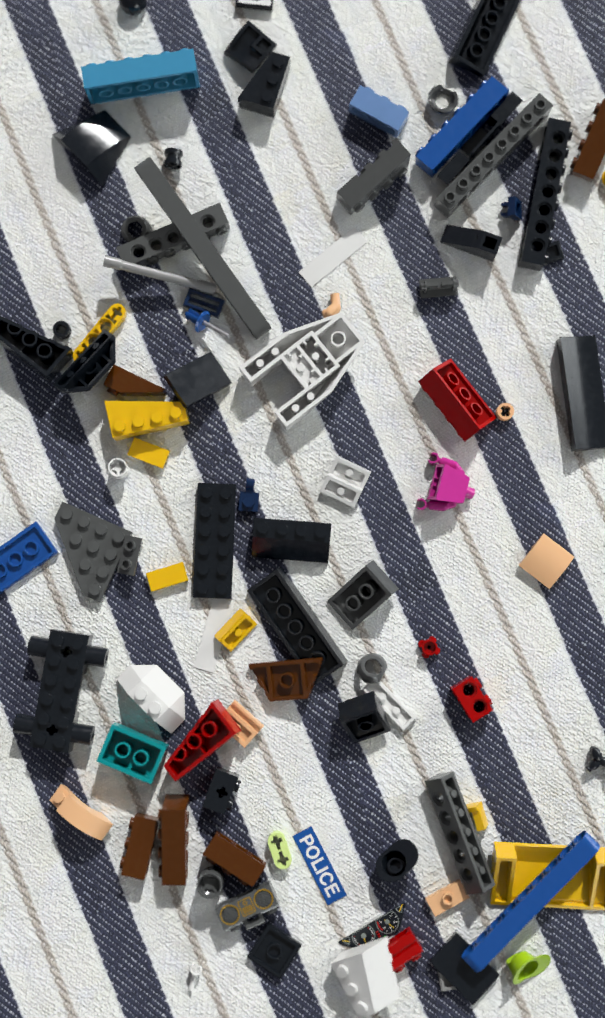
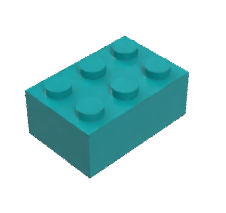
M115 722L111 725L97 762L152 784L169 744Z

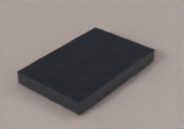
M211 352L164 376V379L185 409L228 387L232 383Z
M455 931L429 962L474 1005L500 975L489 964L476 973L461 958L469 944Z

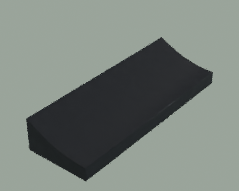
M476 0L447 63L464 68L481 78L484 77L520 0Z
M596 335L560 337L556 342L571 452L605 448V400Z
M282 566L247 590L294 659L323 658L314 685L348 661Z

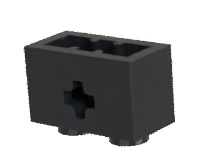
M217 767L202 807L223 815L226 810L230 811L234 801L231 799L233 791H238L241 783L238 780L239 774ZM222 786L226 787L225 791L227 792L223 796L220 795V790H218Z

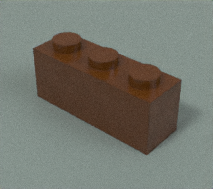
M137 813L135 817H131L128 828L131 829L130 837H126L124 849H127L126 856H122L119 866L122 869L121 875L145 880L147 877L159 826L158 817L143 813Z
M216 831L203 852V855L206 856L205 859L213 865L217 863L222 867L221 870L228 875H235L238 877V881L245 886L250 885L253 887L266 867L264 860L219 831Z

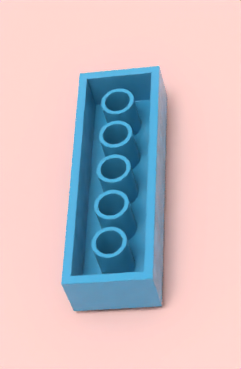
M188 48L175 52L164 51L157 55L146 54L138 58L127 57L119 61L108 60L101 64L90 63L81 67L84 89L91 105L200 87L194 50Z

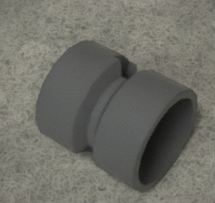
M212 866L205 868L200 873L197 881V890L202 897L213 899L221 893L224 884L222 871Z

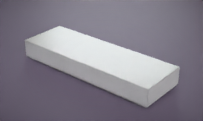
M381 681L372 684L367 683L362 688L365 693L375 692L385 714L402 731L417 718Z

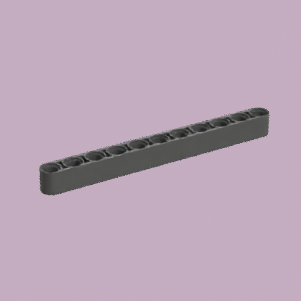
M148 157L134 167L141 180L254 338L257 340L272 328L151 157Z

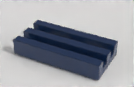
M189 288L183 307L191 308L200 313L208 311L211 317L219 319L225 300ZM191 294L219 303V305L216 306L193 298ZM191 301L199 305L216 310V312L204 309L202 307L190 304L188 302Z

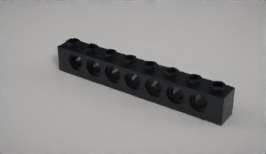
M549 118L545 125L518 267L540 271L544 265H547L549 254H546L547 247L550 248L552 236H549L550 230H553L556 221L553 218V214L557 212L559 200H556L557 194H560L563 184L560 182V178L564 176L566 165L563 162L564 158L567 159L569 153L567 141L571 140L573 130L570 129V121ZM553 139L559 140L560 144L554 143ZM549 157L556 158L557 162L551 161ZM546 175H552L554 179L550 180ZM542 192L549 193L550 197L543 196ZM539 210H544L547 215H541ZM535 228H541L543 233H538ZM532 246H538L540 248V251H534L532 249Z

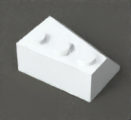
M388 936L342 951L331 963L358 1018L373 1015L400 997L396 974L393 972L391 964L392 955L389 953L387 945L389 943Z

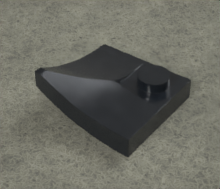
M248 20L224 51V55L238 62L253 74L271 52L276 49L277 44Z

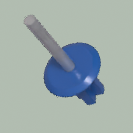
M189 308L188 312H185V318L195 324L196 332H201L208 327L226 338L230 337L228 333L209 323L210 313L208 311L199 314Z

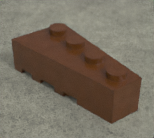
M605 98L601 103L597 102L593 114H595L592 121H589L585 130L587 135L585 139H581L577 148L580 152L577 158H573L569 167L572 169L570 174L589 182L594 180L605 155Z
M166 794L162 809L158 810V821H161V828L158 830V840H162V847H159L158 859H162V865H159L158 876L162 878V885L186 886L188 878V850L186 848H188L189 832L186 831L188 829L189 811L186 810L190 794Z

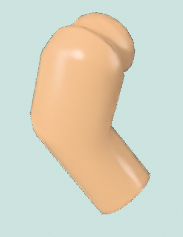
M339 293L330 294L331 305L322 311L323 318L340 312Z

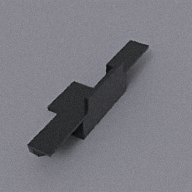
M511 92L490 116L488 123L493 128L487 133L480 127L460 148L469 157L467 158L461 152H458L437 175V178L448 185L463 167H467L500 131L504 121L523 100L514 92Z

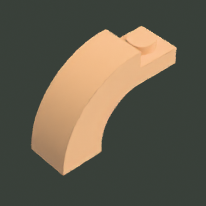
M61 784L50 799L57 808L56 811L64 819L93 838L102 841L113 826V823L102 812L87 806L66 785Z

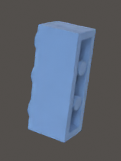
M360 85L349 103L350 113L395 138L398 137L408 120L409 111L404 106L392 103L389 98L376 94L369 87Z

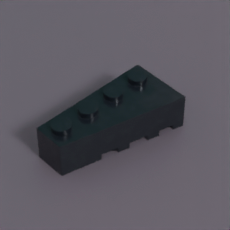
M0 316V345L50 383L73 357L72 348L61 345L51 338L48 339L33 330H28L22 325Z

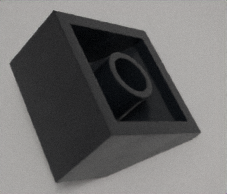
M374 691L338 703L340 723L354 743L391 731L382 704Z

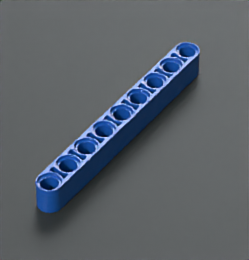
M586 831L579 833L465 949L461 958L476 973L484 969L599 851L600 844Z

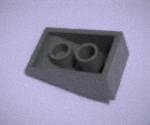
M373 560L365 565L327 602L353 630L399 588Z

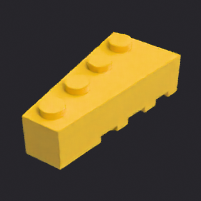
M104 401L112 438L116 441L190 424L187 409L183 407L181 402Z

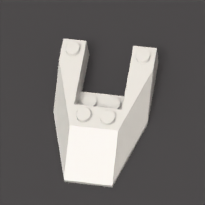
M340 312L284 332L242 364L239 369L249 384L253 386L280 364L284 363L304 388V390L274 412L275 417L287 431L332 393L365 341L343 313Z

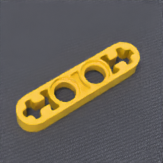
M116 303L110 306L74 350V360L79 357V353L82 354L84 352L85 345L89 346V340L92 337H98L102 332L101 326L103 323L111 324V329L108 332L113 335L127 317V312L123 305ZM121 309L122 315L115 316L114 310L119 311ZM109 316L111 317V319H113V317L115 316V324H113V322L110 319H108Z

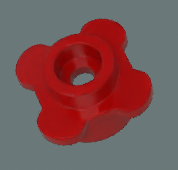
M430 636L429 639L418 642V646L422 650V657L429 658L430 655L440 653L435 637Z

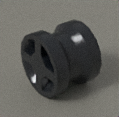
M177 148L165 149L164 155L166 159L163 163L164 167L168 169L182 168L181 158L183 157V151Z

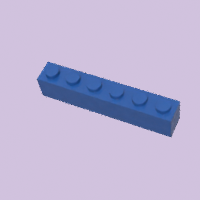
M493 76L488 81H483L479 86V90L468 97L466 104L454 112L450 121L446 120L441 126V130L429 138L428 144L418 149L415 154V164L433 178L508 97L509 89Z

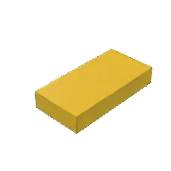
M134 437L127 455L164 469L170 451Z
M183 562L146 573L151 592L189 581Z

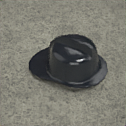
M406 839L393 843L376 861L375 865L378 876L383 881L389 883L403 878L417 863L419 856L416 845Z

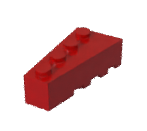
M219 699L211 702L208 709L201 715L183 742L164 764V767L175 782L183 778L242 731Z

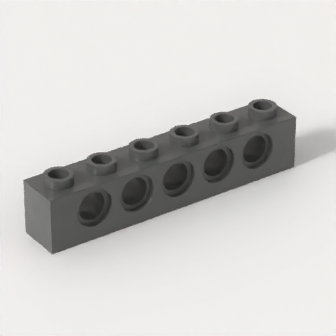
M220 202L192 214L209 240L210 237L223 235L230 229ZM206 222L213 223L210 228L204 227ZM171 223L118 246L116 249L123 261L146 266L154 265L159 259L164 257L170 258L176 252L182 249L188 250L190 247L174 224ZM172 237L179 238L175 243L170 242ZM156 244L162 245L159 250H153L152 248ZM138 252H144L141 258L135 257Z
M453 771L436 774L427 779L425 784L466 895L483 894L496 884Z

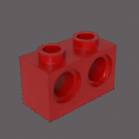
M468 676L450 687L470 721L474 723L493 711L491 708L493 703L487 694L483 695L481 692L482 685L479 680ZM467 684L472 686V692L469 695L463 693V687ZM481 701L483 708L476 712L473 708L474 703Z

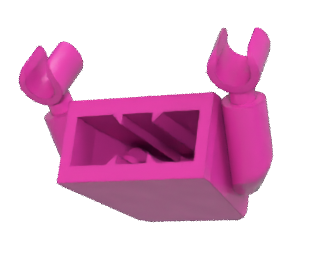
M431 453V456L436 457L437 460H428L430 465H436L427 500L430 501L426 502V500L420 498L417 501H424L425 505L422 508H416L419 510L429 508V510L445 511L456 507L457 503H463L465 498L472 499L475 489L468 487L470 478L465 475L458 462L444 457L439 458L437 453Z

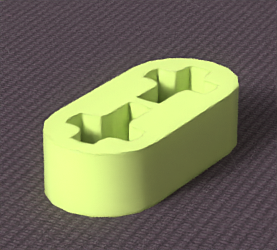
M273 831L268 837V845L274 863L279 869H286L291 865L292 857L285 835L281 831ZM275 835L278 838H282L280 840L281 848H277L276 843L271 842ZM281 851L284 857H288L286 864H283L282 861L278 862L280 859L279 852Z

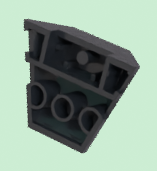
M106 110L52 134L89 171L90 175L102 187H104L109 173L113 171L114 164L123 153L131 138Z

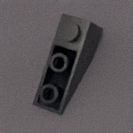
M446 225L440 243L493 262L503 237L482 230Z

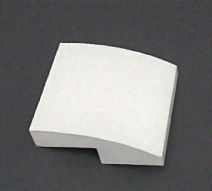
M336 456L320 492L354 508L371 471L340 456Z

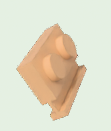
M234 700L226 710L242 730L233 738L245 748L264 725L238 701Z

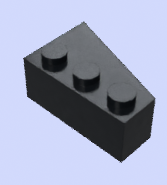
M271 52L239 95V108L272 118L275 117L290 70L289 56Z

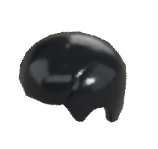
M119 0L120 7L125 13L130 15L140 14L147 6V0Z

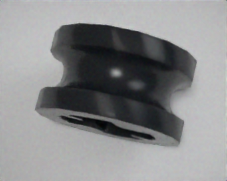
M57 321L54 324L53 333L59 339H67L71 335L72 330L67 322ZM60 326L67 328V330H64V334L58 332Z

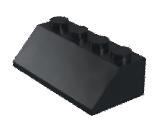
M254 518L252 557L328 563L331 523Z

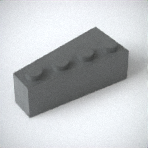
M397 138L391 142V148L387 151L383 149L378 153L379 156L373 164L368 163L363 167L360 176L355 175L337 191V200L350 215L354 212H360L365 207L366 202L376 199L383 188L385 190L394 183L393 180L397 177L401 178L407 173L411 154Z

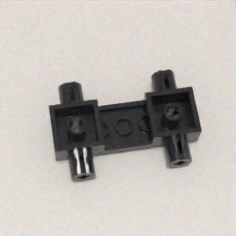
M50 629L49 638L30 637L27 654L45 658L35 716L17 713L13 723L14 733L31 735L29 747L69 753L73 751L74 743L92 745L95 726L78 723L79 712H77L83 674L87 673L88 665L105 668L109 655L108 648L91 646L93 635ZM70 647L69 650H72V654L67 656L65 650ZM56 725L55 728H58V732L53 733L51 727Z

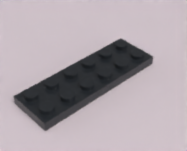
M198 483L193 598L232 599L236 484Z

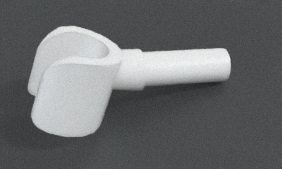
M194 963L191 965L190 972L192 975L188 988L189 991H193L197 975L202 971V965L198 972L193 971Z

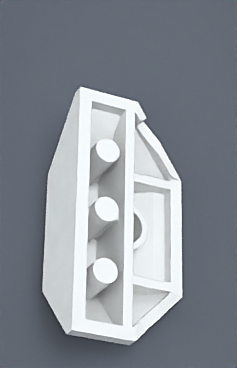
M130 665L117 678L126 693L156 723L171 734L185 720V692L158 665Z

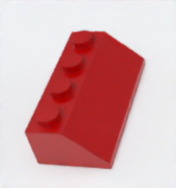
M452 359L436 366L418 381L422 389L433 400L434 405L440 409L446 420L454 427L458 436L464 442L497 418Z

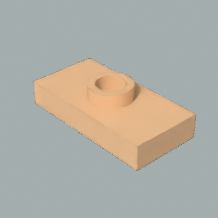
M460 879L425 897L435 917L470 898L469 895H466Z

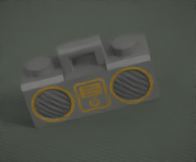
M268 880L217 904L215 911L224 931L229 929L231 932L236 931L242 927L241 924L243 922L248 931L265 923L266 920L263 913L269 915L277 911L280 901L271 881ZM256 914L258 915L257 918L248 921V918Z

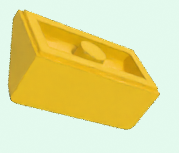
M240 608L214 636L231 652L251 632L257 623Z

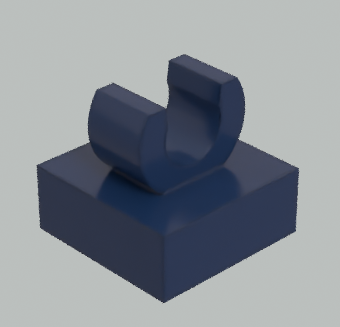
M516 196L508 197V202L501 204L503 208H508V211L501 213V216L504 218L510 217L514 221L522 220V202Z

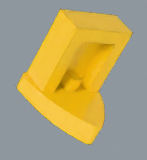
M482 801L466 804L468 812H472L477 831L485 830L489 824Z

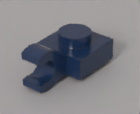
M247 478L246 492L240 491L239 511L258 512L260 493H254L255 479Z

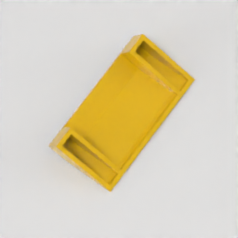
M494 842L491 874L496 885L490 889V904L509 905L567 845ZM600 847L599 851L544 907L605 911V847Z

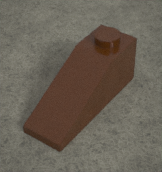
M116 365L112 366L103 384L107 388V392L114 396L118 394L122 396H165L167 393L164 388Z

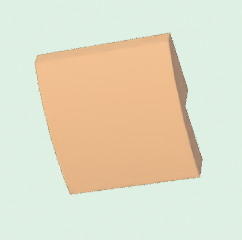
M543 533L519 563V566L550 589L574 559V556Z

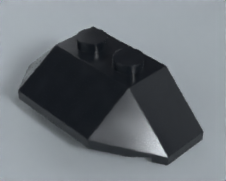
M104 329L53 385L63 394L90 391L115 364L114 335Z

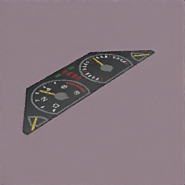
M406 904L399 905L340 940L339 944L354 948L385 936L391 937L399 932Z

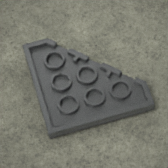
M62 501L54 519L82 595L102 602L119 565L125 535L132 536L133 532Z

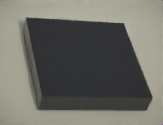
M268 922L248 953L247 958L281 979L302 946V943L271 922Z

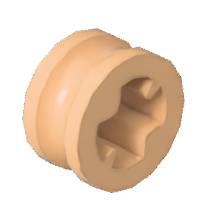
M502 403L496 409V416L501 421H507L514 415V408L509 403ZM502 407L509 409V416L506 417V414L504 416L501 415Z

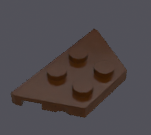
M323 658L259 662L248 665L250 670H253L259 685L265 690V695L269 701L308 699Z

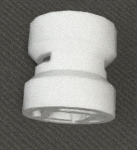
M114 458L108 464V471L113 478L121 480L129 474V467L123 459Z

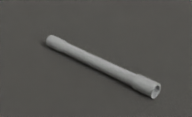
M105 255L103 266L107 268L139 274L212 295L215 294L217 287L212 282L192 279Z

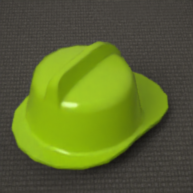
M521 951L508 958L506 964L514 976L512 979L513 984H519L543 972L549 966L551 957L546 954L534 957L527 951Z

